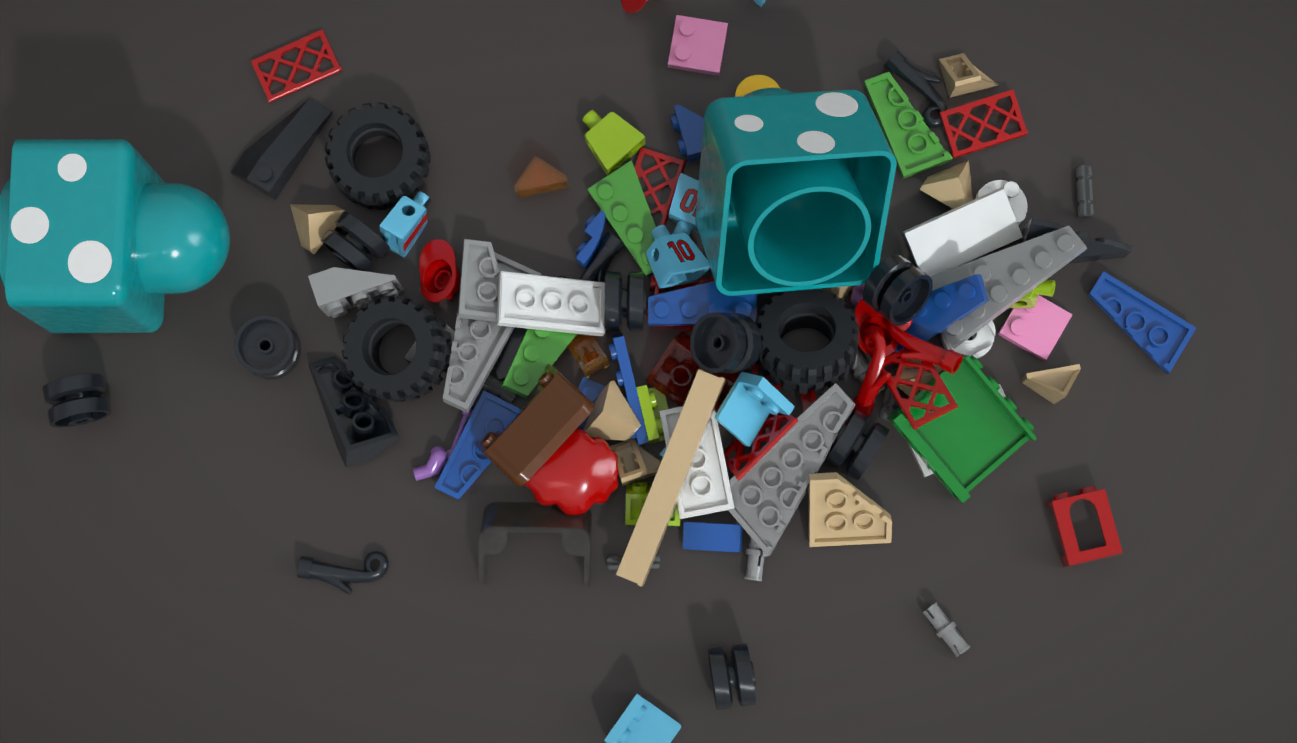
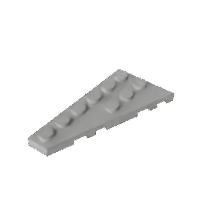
M1066 226L930 276L933 281L932 290L967 277L980 274L982 275L989 299L988 302L963 319L957 320L948 326L949 328L943 331L942 334L955 349L1087 249L1086 245L1070 226Z
M495 253L499 271L542 276L541 273ZM457 313L443 402L466 413L469 412L515 327L498 326L497 322L458 318Z
M837 383L797 418L798 422L740 481L736 479L735 475L729 480L735 509L728 511L767 556H770L807 492L809 488V474L818 472L856 405Z

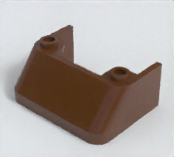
M550 364L545 367L547 371L538 379L539 393L502 433L500 431L495 433L491 431L481 442L477 440L474 443L518 487L524 485L589 416L595 406L591 400Z

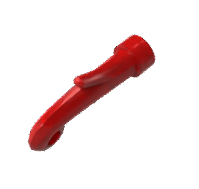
M912 320L901 326H894L887 321L889 334L901 345L913 351L901 353L900 358L930 362L940 366L942 370L952 375L957 372L963 360L962 354L952 349L946 350L904 332L910 327Z
M874 328L869 329L863 338L864 346L873 353L858 396L854 397L853 402L856 405L852 410L853 414L858 409L871 417L875 406V397L882 385L891 377L890 372L882 375L886 354V341L883 334Z

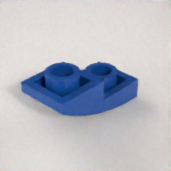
M602 210L597 216L593 214L584 225L586 228L585 237L590 241H584L576 251L578 255L576 257L577 264L583 269L587 268L603 239L606 214Z
M684 521L682 549L741 552L743 527L740 524Z

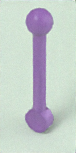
M470 408L468 413L462 411L463 418L450 450L446 451L447 459H449L463 432L468 417L473 412L472 408Z

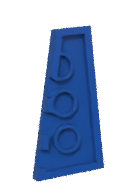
M1104 271L1100 274L1087 295L1166 374L1171 372L1196 330L1195 326Z
M976 274L932 290L927 303L918 315L912 319L910 327L904 332L927 342L936 334H940L948 329V326L957 320L963 319L988 302L989 299L982 275ZM898 342V345H897V347H896L894 353H896V352H898V351H900V350H902V349H904V348H906V347H904L903 345H901V344Z
M715 281L648 297V326H695L702 316L715 312L744 314L754 322L757 317V294L724 295L717 289Z
M622 333L612 335L613 343L609 344L612 360L617 359L620 370L615 371L618 385H624L626 393L624 398L641 424V427L631 436V439L637 438L639 445L648 443V435L625 339Z
M483 390L434 488L459 500L491 463L474 443L477 440L481 442L491 431L493 433L497 431L502 433L522 409Z

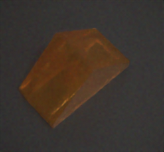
M536 156L514 186L517 198L569 188L565 174Z
M580 334L567 346L584 377L587 379L609 366L607 356L592 335Z

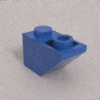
M679 104L675 105L674 115H670L673 130H678L681 138L677 140L680 155L686 156L687 163L701 159L704 118Z

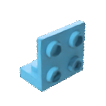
M741 372L717 411L715 419L741 443L750 447L770 413L773 415L778 413L790 415L795 406L764 377Z
M637 693L604 741L607 743H671L680 730L681 724Z

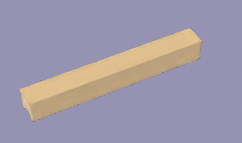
M699 369L697 371L616 575L633 581L641 587L645 584L725 384V378H719Z

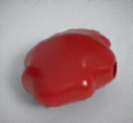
M577 428L524 485L533 493L536 501L541 505L556 504L567 515L583 514L594 503H605L610 494L618 488V455L610 449L608 443L602 438H591L583 429Z

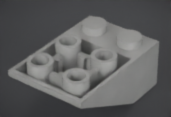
M333 267L308 276L318 307L328 317L332 316V318L341 317L348 313L347 310L354 307L358 309L361 307L366 308L368 307V302L380 299L383 296L397 297L399 295L398 292L403 291V287L395 275Z

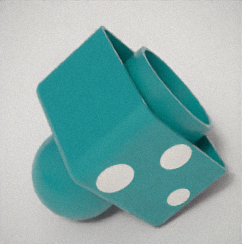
M764 88L740 97L719 98L709 104L704 115L695 221L717 289L722 294L737 296L862 285L866 283L870 274L879 265L897 162L877 118L862 92L847 89L795 93L781 88Z
M123 139L15 140L12 148L11 178L4 185L0 195V275L5 287L8 305L51 333L155 332L160 328L164 319L165 294H181L199 289L214 279L224 266L230 248V231L227 220L218 204L197 188L178 183H165L128 141Z

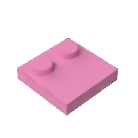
M676 15L668 68L719 76L728 23Z
M1038 295L1034 308H1013L998 335L1042 361H1046L1073 314Z

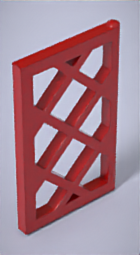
M323 29L251 61L269 103L342 71V67L339 66ZM321 38L323 46L320 52L307 48L309 42ZM294 49L300 50L295 63L282 59L283 54ZM305 52L318 56L313 69L300 65ZM323 58L332 61L334 68L323 73L318 71ZM269 60L275 61L270 74L261 71L260 64ZM280 63L293 67L288 81L275 76ZM297 70L311 74L309 79L298 84L293 83ZM272 81L286 85L284 90L273 95L269 88Z
M1014 89L939 113L953 158L1028 134ZM1009 97L1011 107L1008 112L996 106L999 99ZM980 105L988 107L983 120L970 114L971 109ZM993 110L1005 116L1000 129L987 123ZM955 113L963 115L957 128L949 125L947 116ZM967 118L980 125L975 137L961 131ZM1011 119L1017 122L1020 131L1009 135L1004 130ZM984 127L997 134L994 140L985 143L978 140ZM958 136L972 142L970 147L958 151L955 143Z
M641 147L634 168L638 179L642 178L648 188V191L644 192V196L646 197L651 194L657 205V208L650 211L651 215L660 211L662 215L660 225H666L680 173H683L686 160ZM644 155L653 157L657 165L643 171L641 164ZM670 163L679 165L676 177L669 179L663 168ZM660 169L666 182L652 188L646 175ZM669 186L671 192L668 201L661 205L655 192Z
M904 348L885 358L884 366L890 363L899 365L895 377L891 376L886 381V384L910 425L915 430L958 408V405L932 363L921 361V364L906 361V359H900L901 353L913 352ZM904 366L919 369L915 381L900 378ZM884 368L882 371V375L886 373V370ZM923 371L932 374L936 381L934 386L920 383ZM898 384L912 387L909 399L901 398L896 389ZM917 388L932 392L928 404L913 401ZM937 393L943 394L949 404L943 407L933 406ZM911 406L925 409L924 417L915 421L910 413Z
M778 413L775 417L767 418L752 443L753 447L750 454L743 455L745 445L736 438L723 451L726 466L736 476V479L740 481L798 422V419L791 414L785 415ZM789 420L779 431L781 421ZM773 424L771 433L763 435L764 427ZM769 440V442L760 451H758L760 443ZM737 449L736 456L734 458L728 459V457ZM749 461L740 471H738L741 462Z

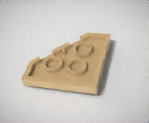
M837 472L809 474V547L891 543V514Z

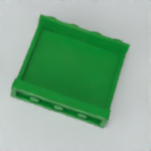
M962 354V363L955 374L952 375L944 370L938 373L957 403L958 408L915 430L900 407L887 419L957 501L964 503L971 497L968 493L1025 442L1029 439L1035 441L1037 437L1032 433L1034 430L1032 424L1025 417L1020 418L1015 412L1017 407L1007 396L1003 398L998 392V389H1000L998 383L991 376L986 377L980 370L983 366L973 355L969 357ZM932 378L926 385L934 386L935 379ZM920 389L916 392L913 401L928 404L932 392ZM937 393L933 406L943 407L949 404L943 394ZM911 406L910 413L915 421L924 417L925 409Z

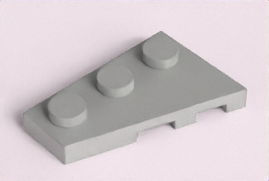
M464 239L458 318L497 322L500 271L491 242Z

